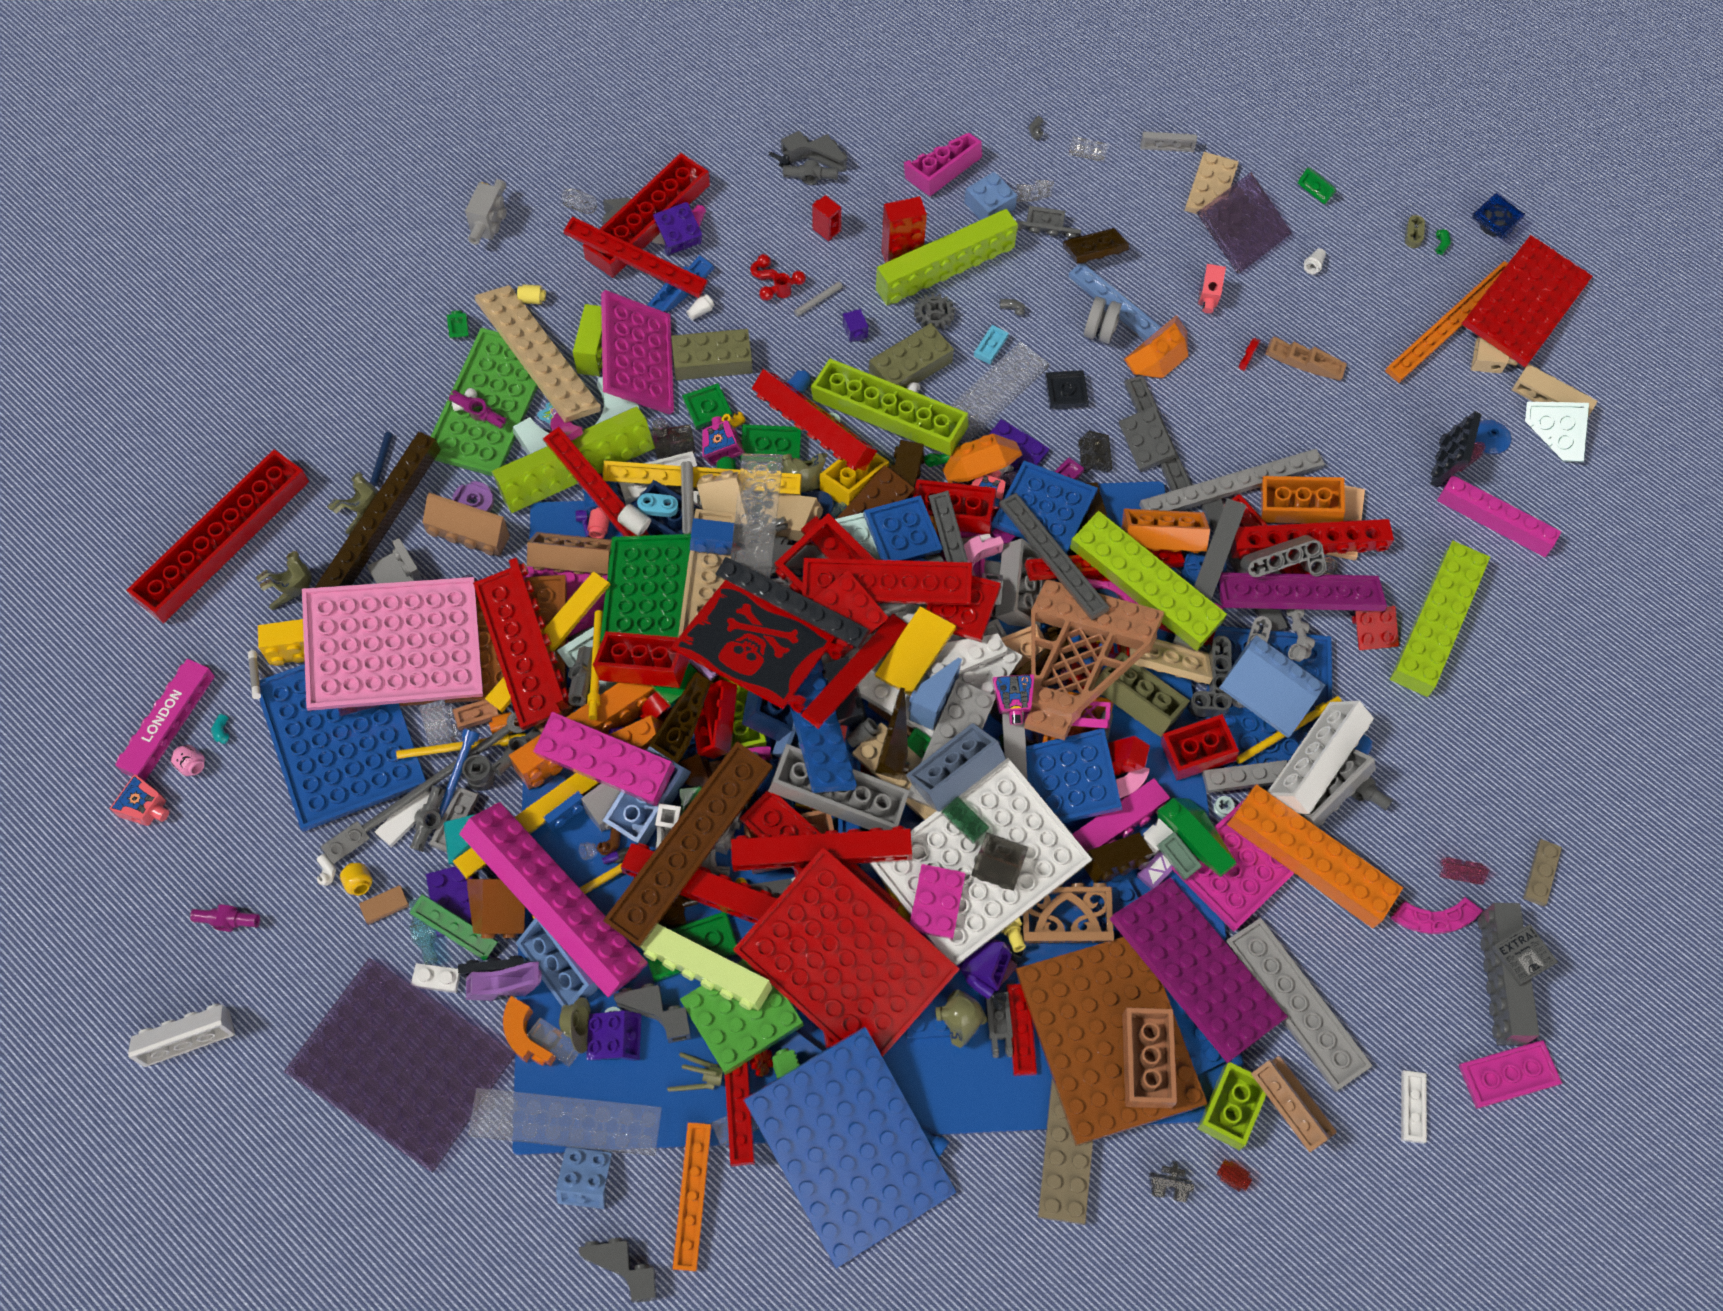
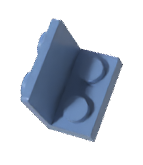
M566 1148L556 1187L557 1203L604 1209L606 1202L605 1186L612 1154L610 1152Z

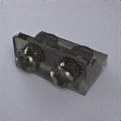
M690 424L652 430L657 459L691 451L693 453L696 452Z
M1089 430L1079 439L1078 443L1080 464L1084 468L1083 473H1087L1091 469L1110 472L1113 468L1109 435Z

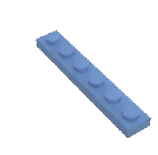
M1084 263L1079 264L1069 272L1068 277L1094 299L1096 296L1106 298V309H1108L1112 301L1122 303L1119 319L1145 341L1161 328V326Z

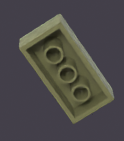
M930 323L870 359L869 374L907 388L909 383H919L952 363L954 349Z
M748 329L671 335L676 381L753 374Z
M1121 652L1115 660L1124 662L1129 657ZM1135 664L1101 694L1160 737L1179 719L1190 700L1144 667H1139ZM1107 666L1101 672L1093 689L1115 671L1116 668Z

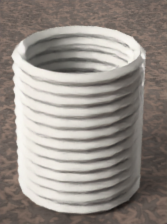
M628 504L619 514L617 521L635 535L640 536L650 525L651 518L647 517V515L633 505Z

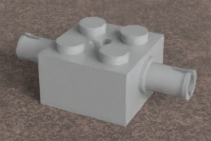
M497 179L494 186L478 183L465 210L471 231L468 236L470 243L478 245L481 237L492 240L495 233L499 232L502 219H505L507 213L504 206V197L502 196L507 185L503 180Z

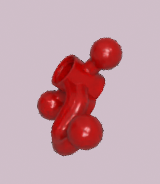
M767 254L759 255L757 261L750 266V272L755 278L761 280L771 279L774 281V286H763L760 289L759 296L764 301L771 300L774 294L779 298H787L791 295L792 285H802L806 280L805 273L800 270L795 271L791 278L788 274L778 273L774 269L758 271V268L765 269L770 266L771 259Z

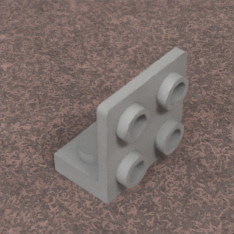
M400 538L392 541L395 547L392 550L393 553L367 566L377 584L422 580L416 565Z

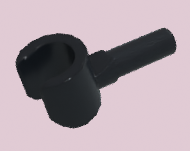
M771 151L769 152V156L780 161L779 166L782 169L784 165L790 166L791 162L787 154L780 156Z

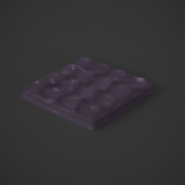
M1252 172L1196 212L1237 274L1292 234Z

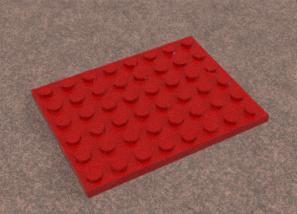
M825 847L816 854L733 949L761 976L768 979L771 985L834 1042L838 1043L861 1028L866 1027L882 1057L960 970L955 963Z

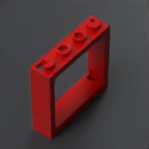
M829 513L774 563L776 569L774 572L781 580L786 579L790 583V589L801 595L803 583L785 564L824 528H827L857 559L875 560Z

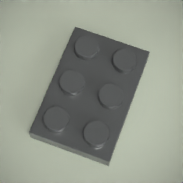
M1155 406L1118 421L1139 472L1176 458L1174 449Z

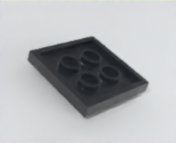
M1474 411L1471 415L1464 417L1458 425H1454L1447 434L1441 436L1439 440L1440 448L1435 456L1436 464L1431 471V485L1438 487L1470 463L1482 414Z

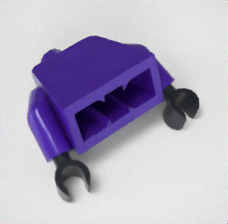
M991 939L957 966L961 969L966 982L985 998H991L994 1008L1001 1010L1003 1005L997 999L1006 1002L1007 997L1002 992L994 993V990H999L1009 961L1011 960L1014 964L1021 963L1023 950L1014 952L1010 945L996 939Z

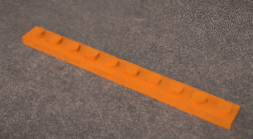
M1502 262L1386 368L1385 372L1398 383L1406 378L1462 326L1461 323L1508 263Z

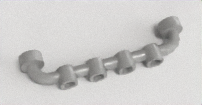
M1278 570L1271 572V574H1281ZM1287 609V615L1292 617L1293 620L1292 630L1297 632L1298 635L1297 643L1289 648L1288 657L1291 660L1300 662L1311 656V649L1315 645V640L1306 635L1310 626L1301 620L1304 616V609Z

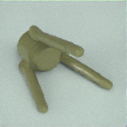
M680 1053V1057L705 1067L682 1065L683 1069L702 1073V1081L707 1083L668 1087L667 1091L714 1090V1085L720 1086L723 1070L721 1067H718V1064H712L691 1055Z

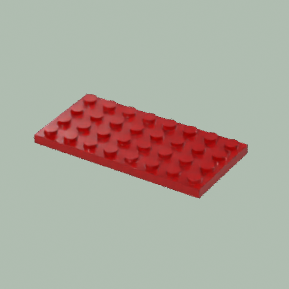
M1530 235L1461 324L1523 367H1526L1593 276L1539 239Z

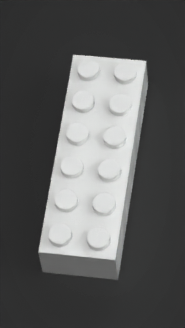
M1360 701L1329 702L1272 784L1268 793L1298 814H1310L1374 719Z

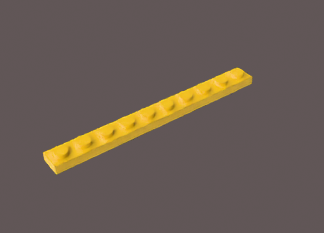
M604 461L603 480L637 484H651L655 480L666 486H681V466ZM693 467V487L698 488L697 483L702 476L707 474L718 476L724 471L731 470L733 473L739 472L743 491L801 495L802 474Z

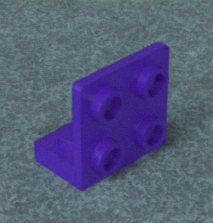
M687 202L654 214V220L665 241L664 250L667 256L701 244L703 234Z
M629 1011L589 1014L586 1059L603 1060L619 1058L631 1061L640 1060L641 1014Z

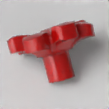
M767 1049L749 1060L752 1069L756 1070V1076L762 1077L769 1074V1067H773V1060L770 1059L772 1057L771 1050Z

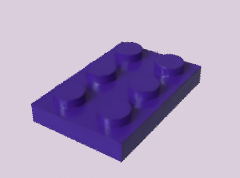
M1000 419L988 434L993 433L1017 442L1022 456L1010 464L1014 467L1013 471L1018 473L1023 461L1038 466L1049 453L1050 448L1003 419Z
M455 866L425 874L429 897L472 924L467 880L459 869ZM436 930L438 938L445 937V935Z

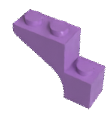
M528 962L494 972H471L466 977V1000L493 1001L498 995L526 996L541 982L542 973L539 970V962Z

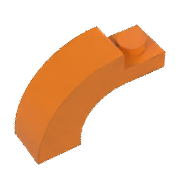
M510 996L503 1015V1029L509 1045L524 1062L527 1063L532 1055L531 1059L537 1064L543 1066L545 1063L551 1067L556 1059L554 1055L531 1041L527 1035V1023L533 1011L526 1004Z

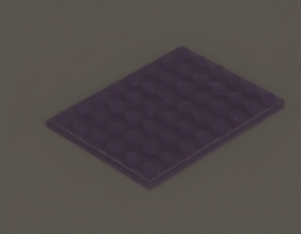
M369 957L283 1072L433 1173L511 1063L516 1053Z

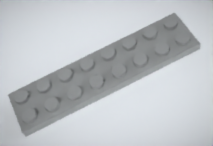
M1261 918L1225 941L1288 1016L1283 1023L1335 1092L1372 1067V1064Z

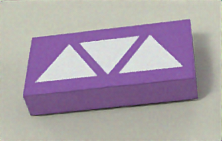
M1159 851L1137 877L1152 890L1161 884L1173 871L1171 869L1172 865L1162 852Z

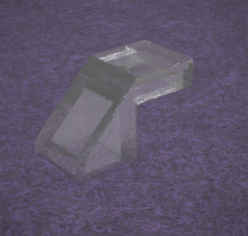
M542 1018L538 1019L527 1034L531 1041L551 1052L554 1057L568 1067L571 1066L579 1054L574 1049L571 1038Z

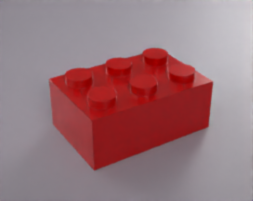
M1223 714L1162 734L1161 745L1176 780L1237 761L1239 750Z

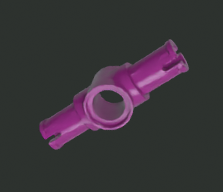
M455 389L449 396L448 400L462 407L476 421H488L499 429H502L503 424L505 425L507 418L492 411V408L487 406L484 400L480 398H468ZM477 406L483 408L481 412H474L473 409Z
M220 904L217 908L211 910L192 909L190 920L194 923H208L219 931L232 932L233 928H238L239 926L257 928L260 924V915L241 913L234 906Z

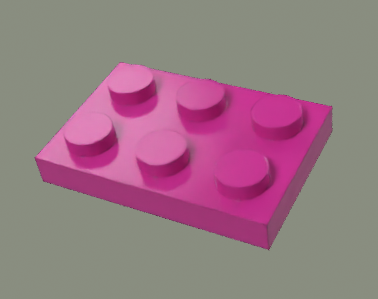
M921 864L910 924L922 934L953 940L966 872Z

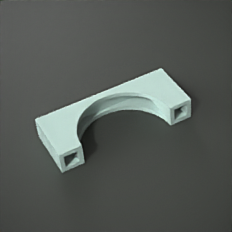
M603 376L598 379L597 387L601 392L604 408L596 424L637 406L639 408L637 403L604 393ZM531 417L513 426V433L527 455L547 446L543 438L549 433L536 425Z

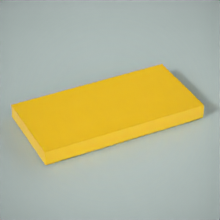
M919 607L875 673V677L900 690V687L905 688V694L911 697L913 691L918 688L956 630V625Z

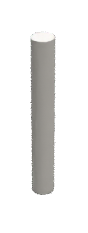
M838 281L794 310L795 315L799 317L843 288L842 284Z

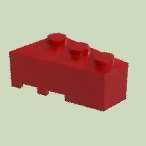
M721 679L710 685L694 730L697 753L699 755L714 759L729 753L731 750L737 684Z

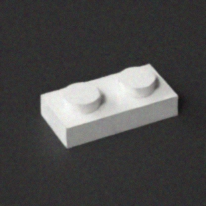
M416 963L411 986L413 988L457 993L461 975L458 974V969Z

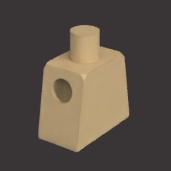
M1478 336L1476 339L1471 364L1472 371L1502 373L1507 364L1514 366L1518 364V362Z

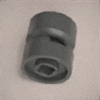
M472 755L464 761L462 771L472 789L485 791L494 784L495 773L492 771L491 764L486 757Z

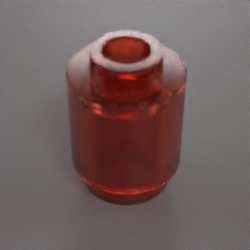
M1227 1159L1223 1161L1216 1173L1220 1177V1181L1237 1192H1240L1241 1189L1246 1191L1253 1180L1249 1177L1250 1171L1236 1162L1228 1161Z

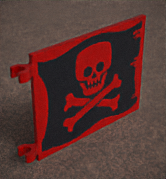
M725 580L674 642L671 649L782 709L789 704L794 711L801 713L805 708L803 704L806 702V698L794 694L825 652L834 660H838L843 655L841 652L844 646L839 643H832L835 637Z

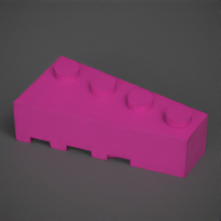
M966 133L949 141L948 145L944 147L938 146L934 148V151L927 155L923 153L917 156V159L912 162L908 160L904 162L905 179L928 196H932L982 158V141L972 134Z

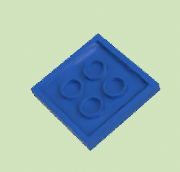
M921 495L864 510V518L881 560L910 561L942 551V546Z

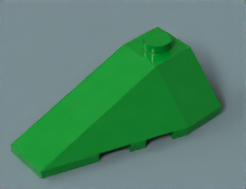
M1173 798L1157 810L1158 819L1175 832L1191 853L1218 876L1222 877L1236 865L1235 859L1205 811L1189 798Z

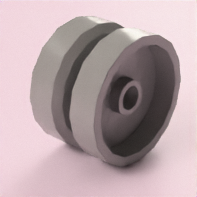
M1096 296L1086 323L1084 337L1093 339L1096 337L1098 329H1101L1099 335L1100 342L1109 344L1119 322L1122 303L1112 301L1107 311H1105L1106 298Z

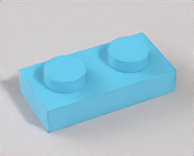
M992 325L974 351V357L991 364L1007 340L1009 333Z

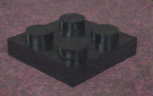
M1084 370L1046 372L1045 381L1050 409L1088 407L1089 400Z

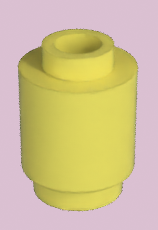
M523 284V286H518L517 299H520L523 304L541 305L542 301L546 300V290L543 289L542 285Z

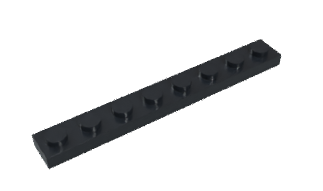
M728 557L724 558L715 574L717 577L739 586L859 650L870 632L869 629Z

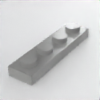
M1287 760L1204 770L1202 775L1206 793L1253 788L1256 784L1260 787L1272 785L1286 766Z

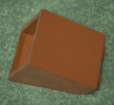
M467 879L473 933L481 934V938H495V934H503L502 938H516V933H524L525 906L501 879Z

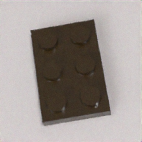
M1115 228L1065 240L1063 241V248L1077 264H1083L1093 259H1102L1105 256L1117 255L1128 251L1129 243Z

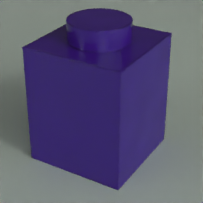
M861 309L843 313L842 325L850 343L868 338V325Z

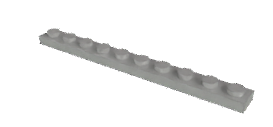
M1313 449L1141 500L1139 505L1141 509L1182 511L1261 487L1263 476L1296 477L1323 469L1325 463L1317 449Z

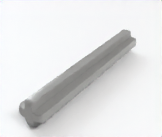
M690 461L681 463L682 531L684 534H691L694 518L693 465Z

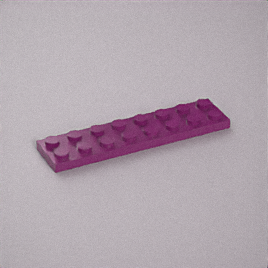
M1221 573L1217 583L1222 608L1385 611L1387 606L1379 576H1313L1311 574L1268 573L1259 577H1252L1248 573Z

